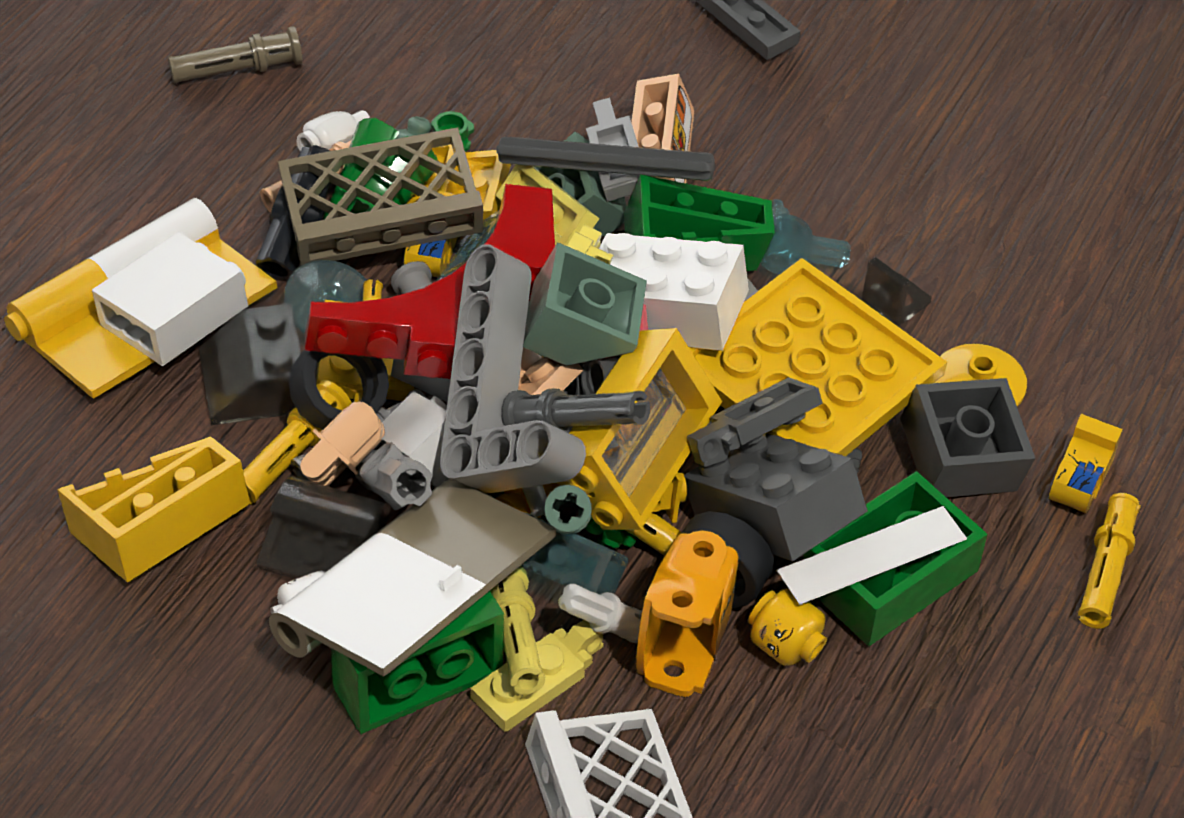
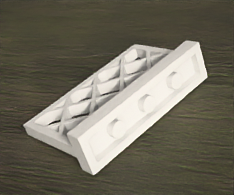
M652 709L559 720L556 710L535 713L525 745L550 818H596L595 814L599 815L598 818H632L614 808L623 794L650 808L644 818H654L656 813L666 818H692ZM642 728L647 745L641 752L616 738L619 732ZM585 736L599 744L600 747L591 759L572 748L568 737ZM607 750L633 763L625 777L599 763ZM640 768L661 779L664 788L659 796L632 782ZM590 775L617 789L608 803L587 792L584 783Z

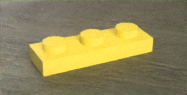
M515 165L495 195L502 201L505 184L552 189L555 245L559 242L567 246L574 233H579L584 224L593 228L600 219L534 166Z

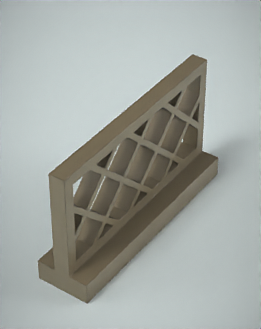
M458 127L278 161V169L297 243L301 267L483 232V203L479 190L476 191ZM452 145L454 154L445 165L427 156L432 148ZM398 154L410 160L401 173L382 165L388 156ZM355 163L365 169L354 182L337 173L342 165ZM419 165L438 174L428 187L409 178ZM308 171L319 176V179L310 190L293 183L291 179L292 174ZM374 173L393 182L382 196L364 187ZM449 179L463 186L465 193L444 196L437 191L445 180ZM329 182L347 191L337 204L318 196ZM402 187L420 196L417 202L399 205L391 200ZM356 196L375 205L371 211L354 214L346 210ZM296 197L302 200L299 203H297ZM310 205L329 213L325 220L302 224L301 216Z

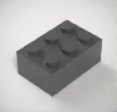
M766 434L765 438L758 443L747 446L740 445L739 449L730 450L725 461L707 467L699 465L684 475L687 494L694 515L712 511L726 513L738 518L755 529L763 537L773 555L790 561H794L868 511L852 458L771 434Z

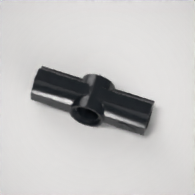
M317 145L302 147L298 157L329 152V150ZM308 171L292 174L291 179L293 183L310 190L319 179V176ZM331 182L325 186L318 196L326 198ZM281 186L270 215L269 230L256 260L258 268L279 281L294 279L300 264L292 222L283 186ZM296 197L297 203H299L302 199ZM310 205L301 216L302 224L321 221L324 211Z

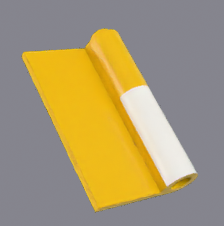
M192 198L8 303V315L4 317V321L8 331L17 341L24 340L94 399L155 361L100 326L92 289L177 232H180L196 243H202L209 251L227 262L235 263L242 270L246 280L244 286L248 305L277 289V282L220 239L218 227L211 211L201 200Z

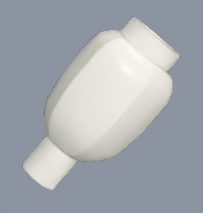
M364 110L353 115L343 111H334L321 115L304 125L303 133L297 136V146L300 151L302 147H312L313 145L329 150L332 148V145L339 141L347 143L352 140L358 122L370 117Z

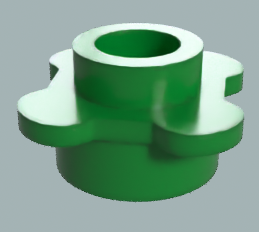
M448 111L437 115L432 120L433 132L458 127L465 152L470 149L471 142L468 138L469 134L474 132V124L467 120L463 114Z

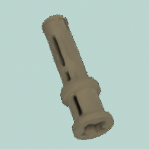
M295 26L288 27L287 32L261 37L259 33L252 34V37H248V42L211 48L174 57L168 56L174 84L254 67L255 71L264 72L267 71L268 66L292 61L295 65L303 64L301 46Z

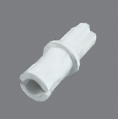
M574 583L564 587L563 595L558 599L559 607L562 610L588 621L591 628L598 633L611 632L629 642L638 643L642 610L623 604L617 595L605 592L599 595Z

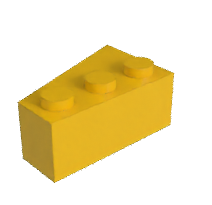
M212 437L150 457L152 465L123 475L119 468L104 473L106 481L75 491L73 484L57 489L69 532L128 583L250 505L241 460Z

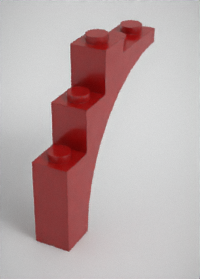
M505 184L497 224L485 245H492L529 266L531 270L529 301L534 280L555 247L552 189ZM466 263L452 274L422 289L390 298L351 303L311 301L305 333V350L404 360V375L451 379Z

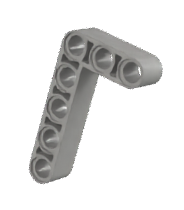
M485 244L476 248L471 253L465 266L440 468L447 478L472 487L482 493H495L567 481L576 476L584 465L586 447L580 438L540 420L504 426L502 418L504 399L510 392L517 391L519 387L531 287V270L524 262L492 245Z

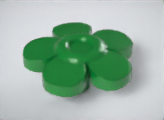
M592 516L585 527L588 532L600 535L597 543L601 546L608 545L619 548L623 544L632 547L637 540V537L625 530H602L593 520Z

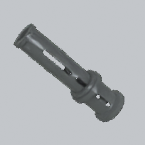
M547 389L542 394L530 395L526 391L517 390L510 392L504 399L502 418L504 426L540 420L564 431L570 426L643 425L649 418L650 403H635V401H642L647 398L643 391L567 395L560 389Z

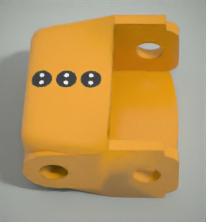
M701 530L690 534L683 533L675 538L657 569L643 604L637 644V674L644 675V681L648 686L682 697L690 696L693 692L702 694L732 609L739 557L734 548L726 546L725 541L713 532ZM674 665L680 667L683 673L680 676L672 677L667 675L664 669Z

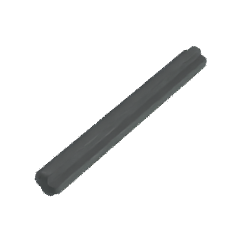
M508 136L500 138L496 149L498 159L503 164L632 175L642 174L702 181L711 180L716 167L714 155L706 152Z

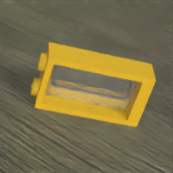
M677 328L640 330L638 345L635 350L621 355L596 392V394L643 391L647 398L642 401H635V403H650V414L646 423L643 425L573 426L569 432L583 441L586 447V457L579 473L567 481L570 485L584 490L588 495L592 506L591 516L602 530L642 529L691 452L687 436L707 426L711 420L710 417L716 413L723 402Z

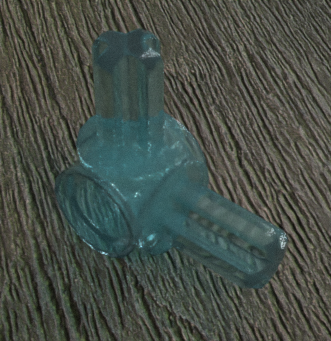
M773 200L772 209L775 234L760 262L762 266L772 272L781 274L801 258L807 262L835 267H843L848 264L851 247L847 241L813 236L809 225L804 220L790 215L788 209L784 207L782 200Z

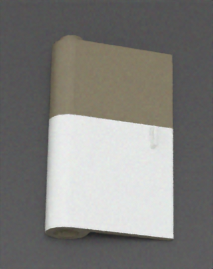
M452 479L445 480L432 490V495L421 506L415 504L273 612L269 617L270 629L281 647L298 658L305 657L323 643L385 677L556 537V528L472 487Z

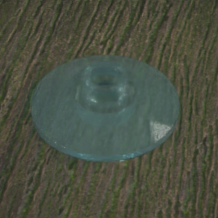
M317 260L306 263L293 272L284 290L286 312L293 324L305 334L311 301L325 302V299L347 303L362 301L363 283L366 281V278L354 268L341 262Z

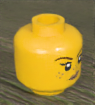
M784 589L778 593L771 590L766 593L755 605L748 618V623L752 625L750 633L752 642L784 666H792L801 659L808 663L811 662L821 652L827 642V637L822 634L826 620L823 612L810 602L799 604L789 589Z

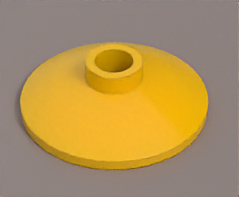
M964 344L953 347L940 356L947 361L945 374L935 383L1007 378L1016 406L1018 407L1023 401L1027 389L1026 374L1021 365L1003 350L984 344Z

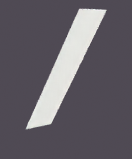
M944 506L780 568L777 572L798 603L803 604L967 540V538Z

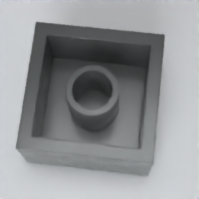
M1007 378L917 384L911 394L908 405L900 417L918 473L945 497L1018 491L1036 459Z

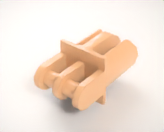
M353 402L349 407L343 409L320 433L314 429L313 433L320 441L302 459L300 465L302 473L313 485L320 488L330 485L347 467L357 475L358 472L355 469L357 465L380 443L381 438L385 435L384 425L372 407L364 402Z

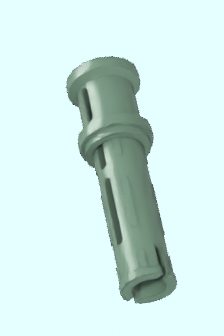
M563 485L550 492L545 500L544 511L548 523L556 528V531L570 535L580 532L587 526L591 519L592 506L584 490L573 485ZM567 507H573L579 512L578 516L571 517L569 522H564L560 518V512Z

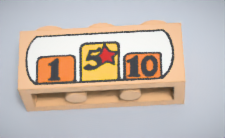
M673 74L638 80L631 121L638 146L690 151L694 108L680 75ZM657 177L682 183H686L687 180L679 178Z

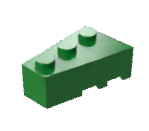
M642 174L638 178L624 211L625 233L633 236L673 237L679 240L719 241L726 244L743 245L746 271L757 270L775 234L772 200Z

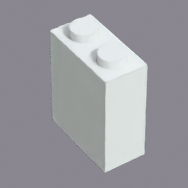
M177 232L92 289L100 326L161 366L167 364L248 307L244 286L246 280L242 270L235 263L225 261L209 251L202 243H196L180 232Z

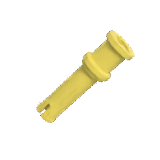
M519 566L502 580L503 587L499 588L498 583L490 592L504 612L503 645L510 672L511 686H515L514 691L517 693L532 694L543 687L545 675L542 672L537 644L531 626V621L535 616V605L532 597L526 593L529 579L525 569Z

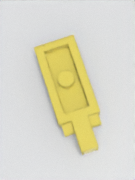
M586 620L574 625L568 633L563 628L554 631L553 634L549 633L536 642L542 672L545 675V684L540 690L532 694H520L514 691L515 686H511L508 663H506L471 687V699L504 732H508L584 678L585 670L593 663L591 655L604 646V643H602L603 633L594 631Z

